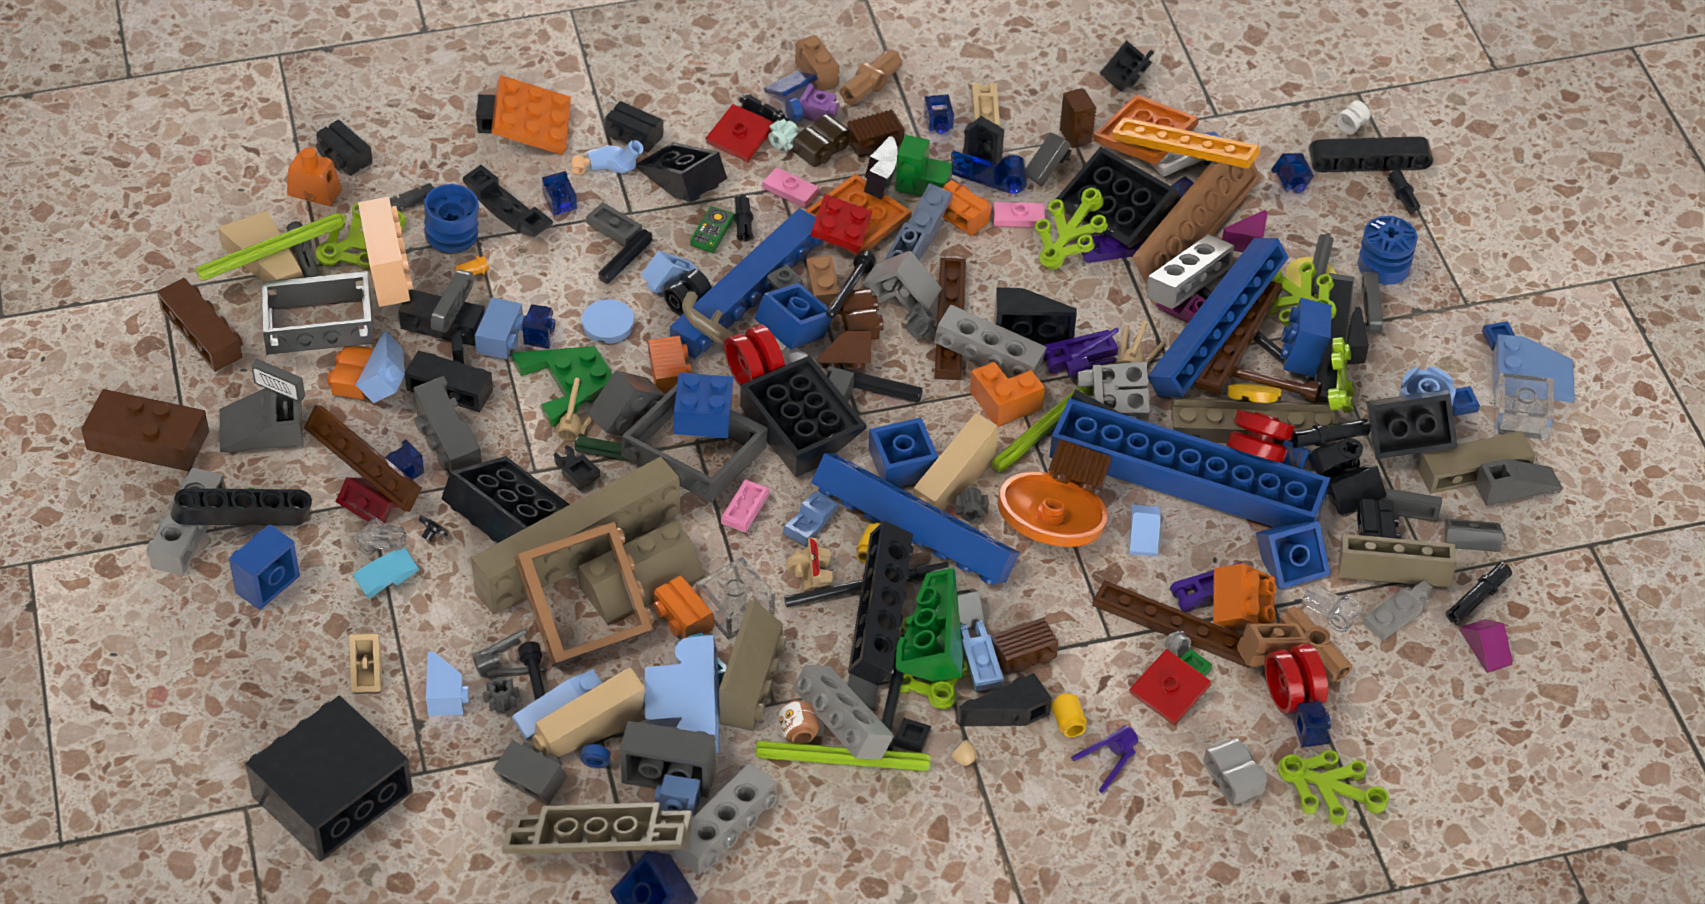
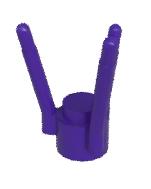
M1118 328L1107 332L1082 349L1070 353L1071 358L1065 360V367L1070 380L1077 379V374L1080 371L1091 370L1093 365L1102 366L1116 362L1117 358L1111 357L1089 363L1086 356H1081L1118 333Z
M1123 725L1107 738L1073 755L1071 759L1076 761L1106 745L1114 754H1123L1099 788V792L1104 793L1127 760L1136 754L1133 747L1138 744V736L1130 726Z

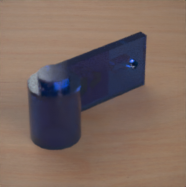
M955 150L951 152L952 175L1010 194L1020 193L1026 188L1025 160L1019 155H1008L997 165Z

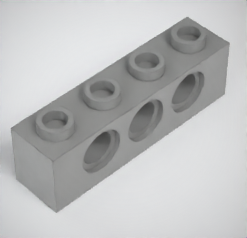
M1208 234L1149 275L1147 279V298L1174 309L1232 267L1234 245Z
M953 305L949 306L939 322L934 339L935 343L984 365L995 361L1001 371L1011 377L1032 370L1036 375L1042 365L1047 348Z
M191 468L188 476L184 477L180 484V490L185 488L226 489L223 474L197 468ZM173 498L169 505L168 514L159 523L158 532L154 540H150L147 546V556L150 558L153 569L184 576L209 525H181L176 523L170 515Z
M805 665L793 686L797 694L804 701L812 704L815 714L855 758L882 759L894 735L831 666Z
M748 763L693 817L689 838L691 849L671 850L672 856L698 875L706 868L714 866L719 855L726 848L730 849L745 829L753 827L758 816L765 809L769 810L777 800V781L751 763Z

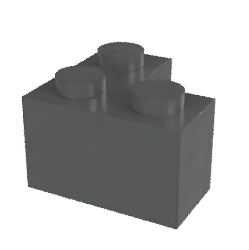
M616 370L587 412V415L606 433L623 436L630 428L631 422L636 415L644 416L665 394L647 377Z

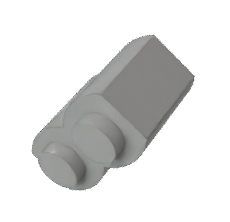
M1237 737L1206 749L1203 759L1209 774L1219 784L1223 795L1233 806L1263 794L1267 782L1264 769L1251 760L1252 754L1249 747L1243 744Z

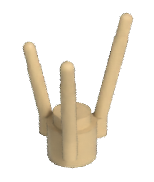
M1143 320L1133 347L1127 349L1129 326L1125 325L1120 357L1117 364L1147 362L1148 365L1166 343L1162 341L1144 360V353L1139 349V345L1148 321Z
M579 378L574 379L567 414L560 418V423L556 425L555 429L557 436L567 442L575 441L577 436H584L587 427L593 420L587 416L581 425L579 416L573 414L580 382Z

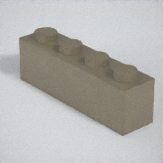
M1523 431L1506 433L1502 436L1482 438L1463 444L1458 443L1457 448L1421 453L1418 471L1429 493L1432 494L1476 484L1481 464L1504 459L1533 464L1535 453Z
M1342 534L1338 558L1340 578L1419 584L1425 580L1430 586H1452L1456 566L1455 544Z

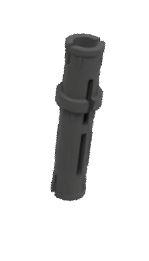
M299 221L289 223L287 225V232L303 226L302 223ZM308 240L301 243L303 248H301L300 244L291 247V250L297 256L304 278L320 276L311 251V241Z

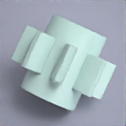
M782 119L770 126L772 132L769 134V141L776 149L782 148L783 151L792 149L793 139L799 133L795 123L792 121L786 122L785 119Z

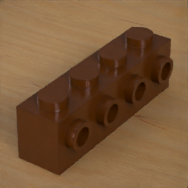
M184 277L157 291L160 309L214 372L243 358L241 352L243 342L236 331L232 332L229 329L228 323L223 316H218L215 313L212 303L202 298L196 285H191Z

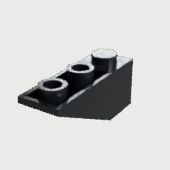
M1033 673L1026 677H1019L1001 688H994L979 698L965 701L959 706L957 723L959 726H1026L1050 715L1052 697Z

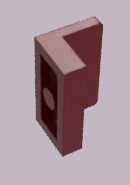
M346 477L335 501L377 528L384 527L392 508H399L367 480L355 477Z

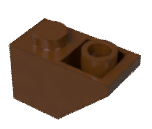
M843 331L817 357V362L823 363V368H828L829 366L839 368V363H849V368H865V363H871V331Z

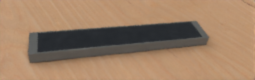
M1329 273L1334 282V287L1330 290L1329 300L1335 304L1336 314L1331 319V339L1314 381L1322 383L1319 401L1329 403L1328 389H1333L1337 386L1338 371L1333 369L1331 359L1333 338L1343 337L1344 343H1347L1355 280L1353 276Z

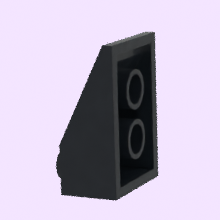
M675 142L636 163L638 170L674 198L686 200L687 202L698 200L701 194L718 188L720 183L727 180L723 162L718 151Z
M996 287L994 324L1043 346L1074 338L1077 308L1024 288Z

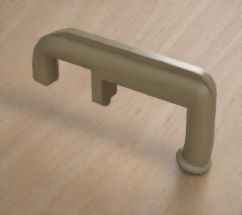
M687 292L682 304L686 318L692 326L724 348L725 339L735 334L718 323L723 313L720 310H716L709 320L693 308L698 299L696 293ZM760 323L753 324L752 327L760 325Z

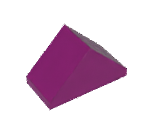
M1263 210L1225 227L1222 240L1234 245L1233 251L1243 253L1254 238L1264 237L1268 212Z
M1484 619L1460 627L1461 634L1486 673L1512 665L1513 660L1504 623Z

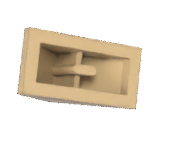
M379 633L349 634L351 692L381 691L383 657Z

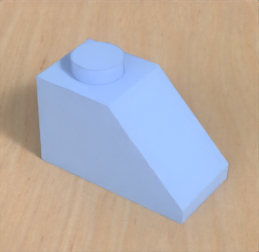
M658 250L641 275L648 282L646 286L654 293L659 294L660 292L663 293L666 286L675 280H680L681 276L697 268L689 260Z
M428 652L426 682L428 716L463 715L464 703H469V686H463L462 674L435 652Z

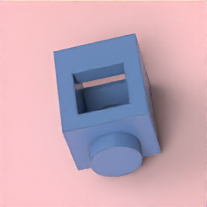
M665 774L662 786L657 785L654 802L660 803L662 811L691 810L692 816L696 815L700 801V780Z

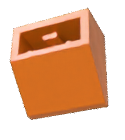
M1243 563L1214 568L1213 623L1229 630L1241 631L1245 630L1247 624H1274L1276 618L1274 610L1275 577Z

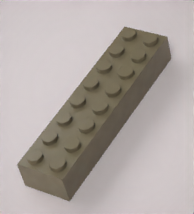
M660 456L471 557L475 593L491 613L495 614L509 608L513 603L527 596L514 560L517 554L615 522L617 528L620 527L625 537L624 544H626L638 535L649 532L660 523L673 519L677 514L681 513L679 476ZM604 535L532 559L541 587L543 588L550 583L557 582L561 577L578 570V566L611 551L612 547L608 536Z

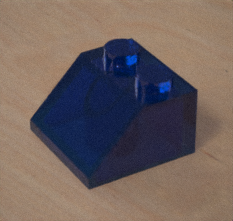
M648 850L610 890L617 904H695L698 900L671 854Z

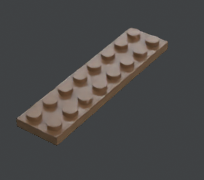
M1241 136L1231 138V140L1243 142ZM1214 161L1210 163L1132 256L1146 285L1151 273L1157 271L1208 234L1213 236L1261 178L1254 162L1249 169Z

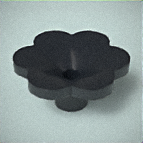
M420 515L419 521L426 527L421 537L431 542L435 534L448 536L449 531L446 528Z

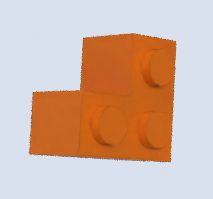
M994 361L971 371L970 393L991 421L998 427L1043 409L1045 387L1032 370L1008 379Z

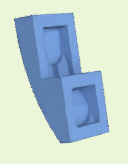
M815 491L801 503L800 512L784 525L783 534L804 546L808 545V538H815L833 516L839 503Z

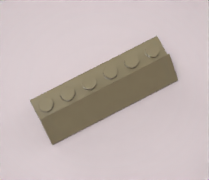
M1171 397L1170 400L1173 430L1188 435H1199V438L1214 443H1227L1229 434L1233 431L1248 434L1249 430L1238 427L1233 422L1237 409L1251 413L1256 411L1279 418V421L1295 426L1294 431L1313 428V425L1328 426L1336 424L1335 410L1331 411L1329 403L1315 404L1282 401L1254 403L1249 400ZM1273 438V442L1283 445L1284 440Z
M660 803L542 806L540 815L515 816L512 828H507L502 852L503 854L691 849L689 838L693 823L692 811H662Z

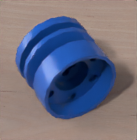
M444 184L433 188L426 195L424 201V235L426 241L431 247L446 253H458L469 249L478 237L479 202L477 196L472 190L463 185Z
M1380 216L1372 219L1364 229L1357 262L1359 271L1362 274L1364 271L1377 272L1379 284L1392 285L1404 281L1410 274L1418 240L1416 229L1409 222L1394 216Z

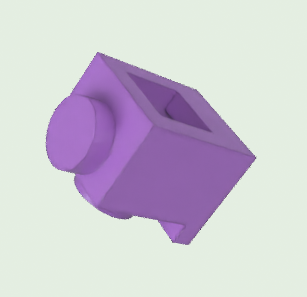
M808 84L800 98L803 118L815 122L825 114L835 117L839 109V103L836 102L837 95L814 89V85Z

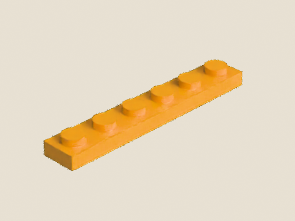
M1124 117L1112 131L1113 140L1248 169L1260 154L1259 145Z

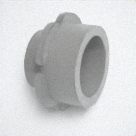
M1183 631L1171 633L1165 641L1166 649L1179 658L1191 646V639Z

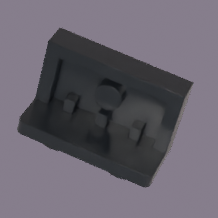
M1126 40L1099 73L1122 92L1127 85L1132 88L1141 77L1138 72L1144 73L1152 64V61L1149 59L1154 54V51L1150 49L1144 55Z
M980 116L974 122H970L964 129L963 164L968 166L977 159L996 171L1002 166L1004 129L985 117Z

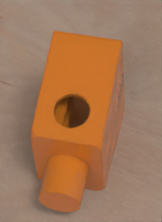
M304 148L301 152H298L289 166L287 195L332 207L342 191L334 163L329 158L317 156L314 148Z

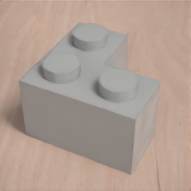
M911 250L876 263L862 283L866 288L871 289L872 296H877L878 302L896 296L908 312L914 307L918 311L922 307L929 309L942 290L941 286Z

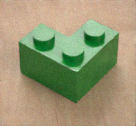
M905 134L897 154L895 191L922 197L929 184L943 188L944 185L952 180L953 163L929 158L930 140Z

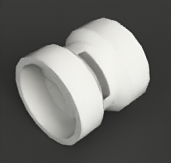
M1353 101L1346 110L1337 115L1336 123L1342 132L1350 135L1354 134L1361 125H1364L1370 119V110L1361 101Z

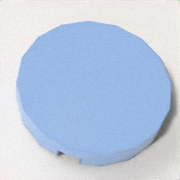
M604 299L596 301L589 305L582 314V329L585 335L595 342H598V340L605 341V344L620 342L631 334L634 326V314L631 308L617 300Z

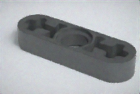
M463 270L456 272L432 314L431 328L433 330L445 333L449 330L472 290L474 282L473 273Z
M1364 271L1361 289L1367 333H1381L1383 312L1378 273Z

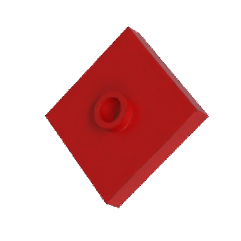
M732 104L705 138L706 143L743 161L749 162L772 132L770 126L774 122Z
M1165 649L1129 690L1130 694L1175 726L1209 689L1211 680L1168 649Z

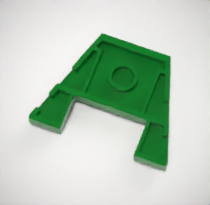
M595 346L511 353L512 362L521 376L547 368L564 397L541 404L542 412L551 427L560 423V418L567 414L575 378H579L580 382L573 414L578 411L577 407L583 403L595 401L613 375Z

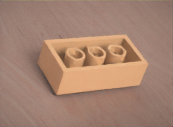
M389 197L358 202L379 307L410 301L408 290H412L413 285L411 275L409 274L410 270L400 222H398L397 207H391Z

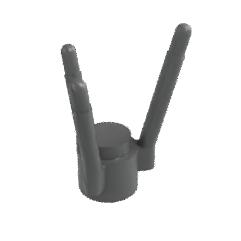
M523 629L488 648L472 653L478 674L486 673L488 679L501 675L529 673L528 667L496 669V666L501 665L497 653L520 642L519 638L527 634L528 630ZM539 666L540 672L546 671L545 666Z

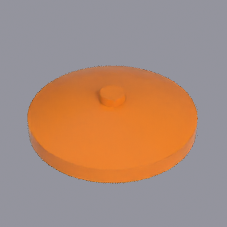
M1025 472L1014 475L1003 483L997 501L1001 516L1012 528L1033 540L1054 546L1077 547L1096 541L1104 532L1108 519L1106 506L1097 494L1078 488L1079 483L1069 480L1068 484H1064L1052 479L1054 474Z

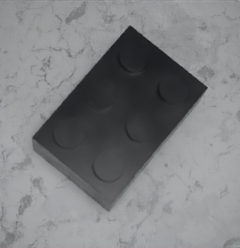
M1448 389L1366 401L1375 459L1458 447L1451 394Z

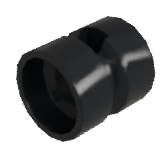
M692 269L681 276L680 280H675L666 286L663 290V296L668 307L676 315L682 316L684 314L682 304L687 292H695L698 296V301L712 286L701 271Z

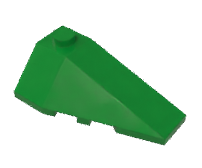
M954 568L926 574L916 598L917 606L913 616H909L906 624L908 628L904 637H900L897 643L896 669L932 682L962 677L963 650L956 574Z

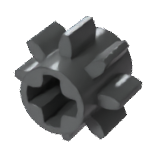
M914 307L906 315L905 319L908 323L905 325V328L914 338L920 339L924 336L928 339L936 331V327L933 324L937 319L927 308L922 307L918 311Z
M967 488L961 492V496H956V515L963 514L964 520L977 522L983 518L984 514H988V495H982L979 489Z
M498 676L491 683L486 682L487 691L483 692V700L485 703H489L490 711L495 710L504 714L512 707H517L516 699L520 697L519 687L513 686L512 678L508 680Z

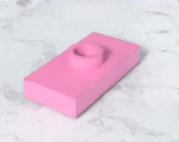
M777 167L762 182L763 189L803 208H806L819 193L818 186Z
M994 202V226L1035 227L1038 220L1045 219V203Z
M745 479L722 515L721 524L746 533L770 495V488Z

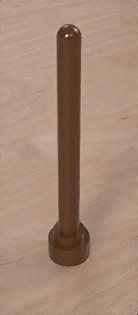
M1237 367L1232 374V377L1301 394L1305 401L1315 404L1319 401L1322 391V383L1312 380L1302 384Z

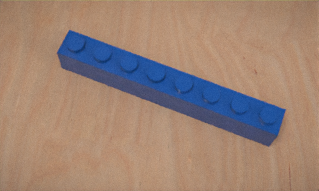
M801 208L797 209L701 297L693 308L709 320L716 310H720L723 314L718 323L726 329L735 321H739L751 306H755L767 291H771L774 288L767 281L768 274L785 265L792 269L797 263L805 260L811 250L821 245L823 240L810 236L816 217ZM685 314L670 326V337L680 336L681 344L687 345L688 355L694 359L702 352H706L714 342L692 326Z
M1254 238L1148 374V380L1158 397H1183L1285 264L1289 257L1278 238Z
M824 453L811 483L819 487L818 491L821 494L840 498L842 505L853 510L858 508L864 511V517L874 522H879V520L882 522L886 521L913 533L912 543L920 547H925L926 545L934 549V555L945 560L950 558L956 561V566L966 572L971 573L973 570L981 575L980 579L990 585L1007 582L1020 554L1019 551L836 453Z

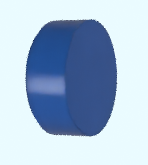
M796 97L786 99L785 111L789 121L793 123L802 121L803 109L799 99Z
M585 745L582 747L580 760L588 767L604 768L609 765L611 752L600 745Z

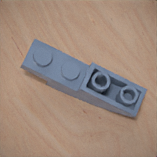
M929 184L909 222H904L884 260L910 250L920 260L943 223L942 217L953 198L952 192Z

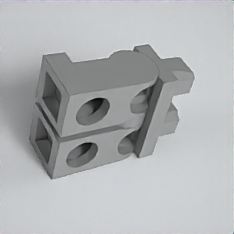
M1147 362L1093 365L1092 370L1078 372V388L1092 387L1093 396L1090 397L1126 416L1148 417L1150 407L1149 391L1147 389Z

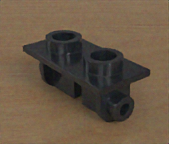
M750 93L742 94L739 102L742 103L741 108L774 123L785 119L786 122L789 121V118L785 117L781 109H777L767 103L762 105V101L753 97Z

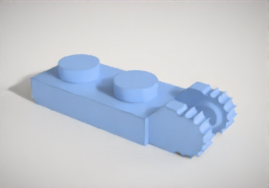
M983 621L975 623V632L978 637L970 638L966 625L961 624L962 650L968 664L975 692L1003 687L1004 680L991 637L987 635Z

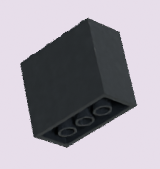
M340 695L332 701L324 703L318 711L308 718L302 719L296 727L285 735L277 737L271 745L261 752L252 755L245 763L252 797L319 862L413 793L408 758Z

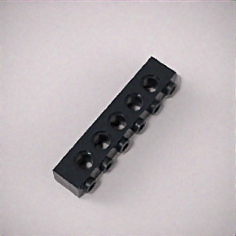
M883 521L870 533L848 673L875 685H879L884 679L891 677L896 667L894 656L899 641L897 637L898 630L903 621V615L901 614L902 604L907 595L904 590L910 574L908 564L913 553V546L911 545L913 533L886 521Z

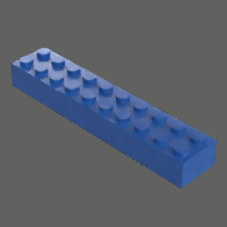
M1070 398L1051 436L1050 458H1053L1059 439L1112 457L1113 461L1108 476L1272 527L1317 521L1326 500L1330 482L1329 477L1255 456Z

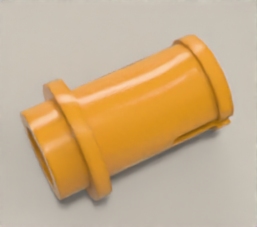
M477 255L474 260L456 265L454 269L455 272L463 270L471 272L475 276L480 273L485 275V272L489 271V266L484 256L479 257Z

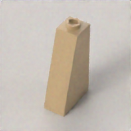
M267 210L218 227L221 245L229 254L280 235ZM289 248L244 265L262 282L303 278L302 270Z
M976 412L916 484L913 495L943 511L956 499L957 495H960L963 490L969 487L992 465V460L996 456L998 426Z
M631 667L625 669L537 721L535 733L532 737L534 747L539 752H542L545 757L550 754L557 758L625 730L628 721L640 722L645 694L644 685Z

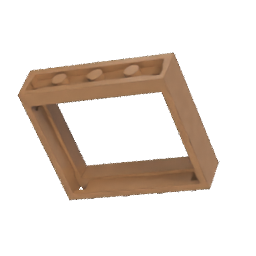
M615 522L519 553L514 557L551 666L653 630L651 626L654 624L652 613L649 608L645 609L642 601L644 597L643 587L640 581H635L632 572L635 570L633 559L630 554L626 555L623 547L625 537L620 527L617 528ZM607 535L639 625L564 651L532 559Z

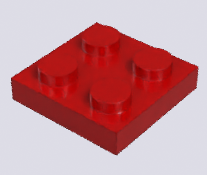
M824 194L810 236L859 253L873 211Z

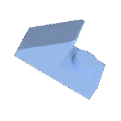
M1132 504L1129 554L1157 556L1161 519L1159 507Z

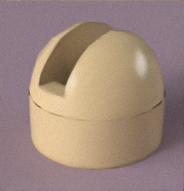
M967 740L962 742L951 755L954 761L963 766L972 764L977 757L976 749Z

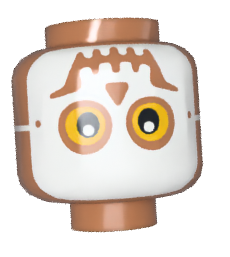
M792 700L779 712L778 719L782 734L786 740L798 744H807L819 732V722L812 704L806 701Z

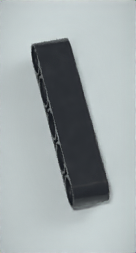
M1420 136L1318 139L1313 141L1308 147L1312 168L1320 173L1424 170L1433 164L1429 141L1427 138Z
M185 488L177 491L175 494L170 515L176 523L181 525H301L307 520L312 505V498L308 492L300 489Z

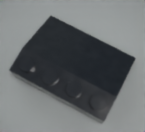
M1101 146L1056 198L1063 202L1066 212L1074 215L1082 203L1081 197L1083 192L1088 188L1099 190L1103 198V205L1096 211H1089L1083 222L1089 224L1094 216H1104L1108 227L1102 233L1128 248L1150 236L1181 199L1176 188Z
M810 355L740 385V407L749 419L768 428L767 442L795 477L818 468L824 453H837L866 429L867 425Z
M507 456L450 471L441 497L444 502L450 505L452 510L459 512L473 526L478 527L491 540L497 543L570 505Z

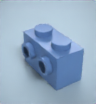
M491 298L475 334L477 353L503 359L508 358L511 349L514 350L517 346L519 331H523L525 328L526 315H523L522 303Z

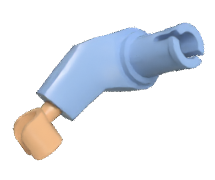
M634 140L633 142L630 141L625 149L608 145L588 151L587 158L576 155L572 158V173L574 175L585 173V166L587 165L590 166L591 170L608 169L616 173H627L636 166V158L643 152V146L639 141Z

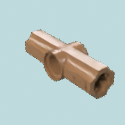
M890 49L872 63H862L857 69L855 76L840 88V95L844 102L851 106L858 103L871 91H881L887 82V78L902 67L903 60L898 52Z
M1293 606L1280 617L1279 623L1299 624L1308 638V643L1317 650L1326 675L1332 682L1336 681L1338 683L1345 679L1352 671L1353 665L1330 641L1329 631L1322 626L1315 625L1300 607Z

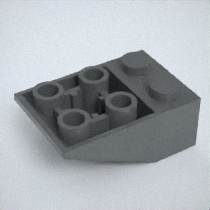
M264 388L219 409L220 453L303 445L301 402Z

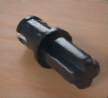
M1392 171L1388 175L1387 180L1395 191L1396 199L1401 200L1408 213L1414 214L1415 211L1420 209V204L1413 194V186L1408 184L1402 171Z
M741 194L734 199L735 214L733 215V220L737 226V239L742 241V234L744 233L746 242L753 238L751 223L753 221V214L750 212L749 197Z

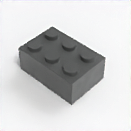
M628 721L620 747L622 783L656 789L657 785L662 786L665 774L700 780V796L709 798L716 771L715 735L703 731L682 730L673 726L652 725L643 721Z

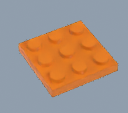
M500 75L497 81L491 134L563 155L567 144L571 97Z
M1136 94L1094 133V142L1157 165L1169 152L1113 140L1112 131L1123 117L1186 131H1192L1198 126V117Z
M854 174L828 193V195L873 211L860 251H869L901 227L904 222L909 221L911 211L887 194L881 200L865 193L866 180ZM823 198L805 211L816 217ZM848 250L849 252H851V253L854 254L855 256L858 254V253H855V252H853V251Z

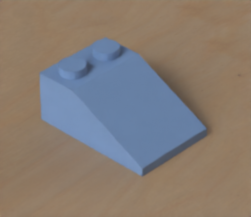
M1498 334L1492 355L1494 395L1574 402L1573 359L1526 337Z

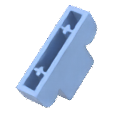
M713 635L684 638L675 647L678 664L652 666L645 669V694L642 709H645V718L649 724L664 727L673 726L682 730L703 731L715 735L716 753H720L717 645Z

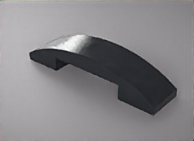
M479 165L463 177V182L468 189L474 192L479 202L512 229L524 235L536 237L553 224V220L534 206L532 209H529L499 185V178L483 165Z

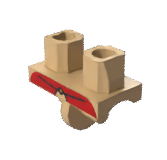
M809 537L808 547L802 551H794L793 555L786 560L787 570L795 573L796 577H802L803 592L811 591L815 588L829 587L833 580L832 571L820 569V567L826 568L828 566L831 555L830 549L818 547L817 538Z

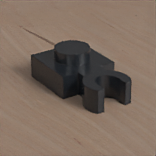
M565 446L566 457H561L557 452L554 453V462L558 467H561L562 475L578 490L600 478V469L584 454L576 458L572 447Z

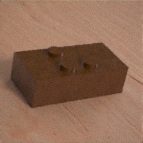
M102 389L81 428L87 450L188 472L210 432L205 410Z

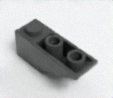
M1509 459L1481 464L1475 484L1486 506L1562 490V486L1552 467Z

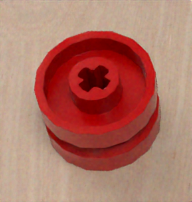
M763 324L747 329L745 335L742 333L735 334L724 341L726 361L739 386L785 366L779 344L774 335Z
M1237 409L1233 422L1236 426L1249 431L1248 434L1238 431L1230 432L1226 446L1284 463L1288 449L1284 445L1273 442V438L1284 441L1291 440L1295 426L1281 422L1279 418Z
M1303 643L1293 646L1289 652L1281 649L1269 652L1266 655L1264 667L1267 686L1273 702L1281 713L1297 712L1303 708V705L1312 708L1323 705L1327 701L1328 681L1326 671L1317 650L1311 644Z

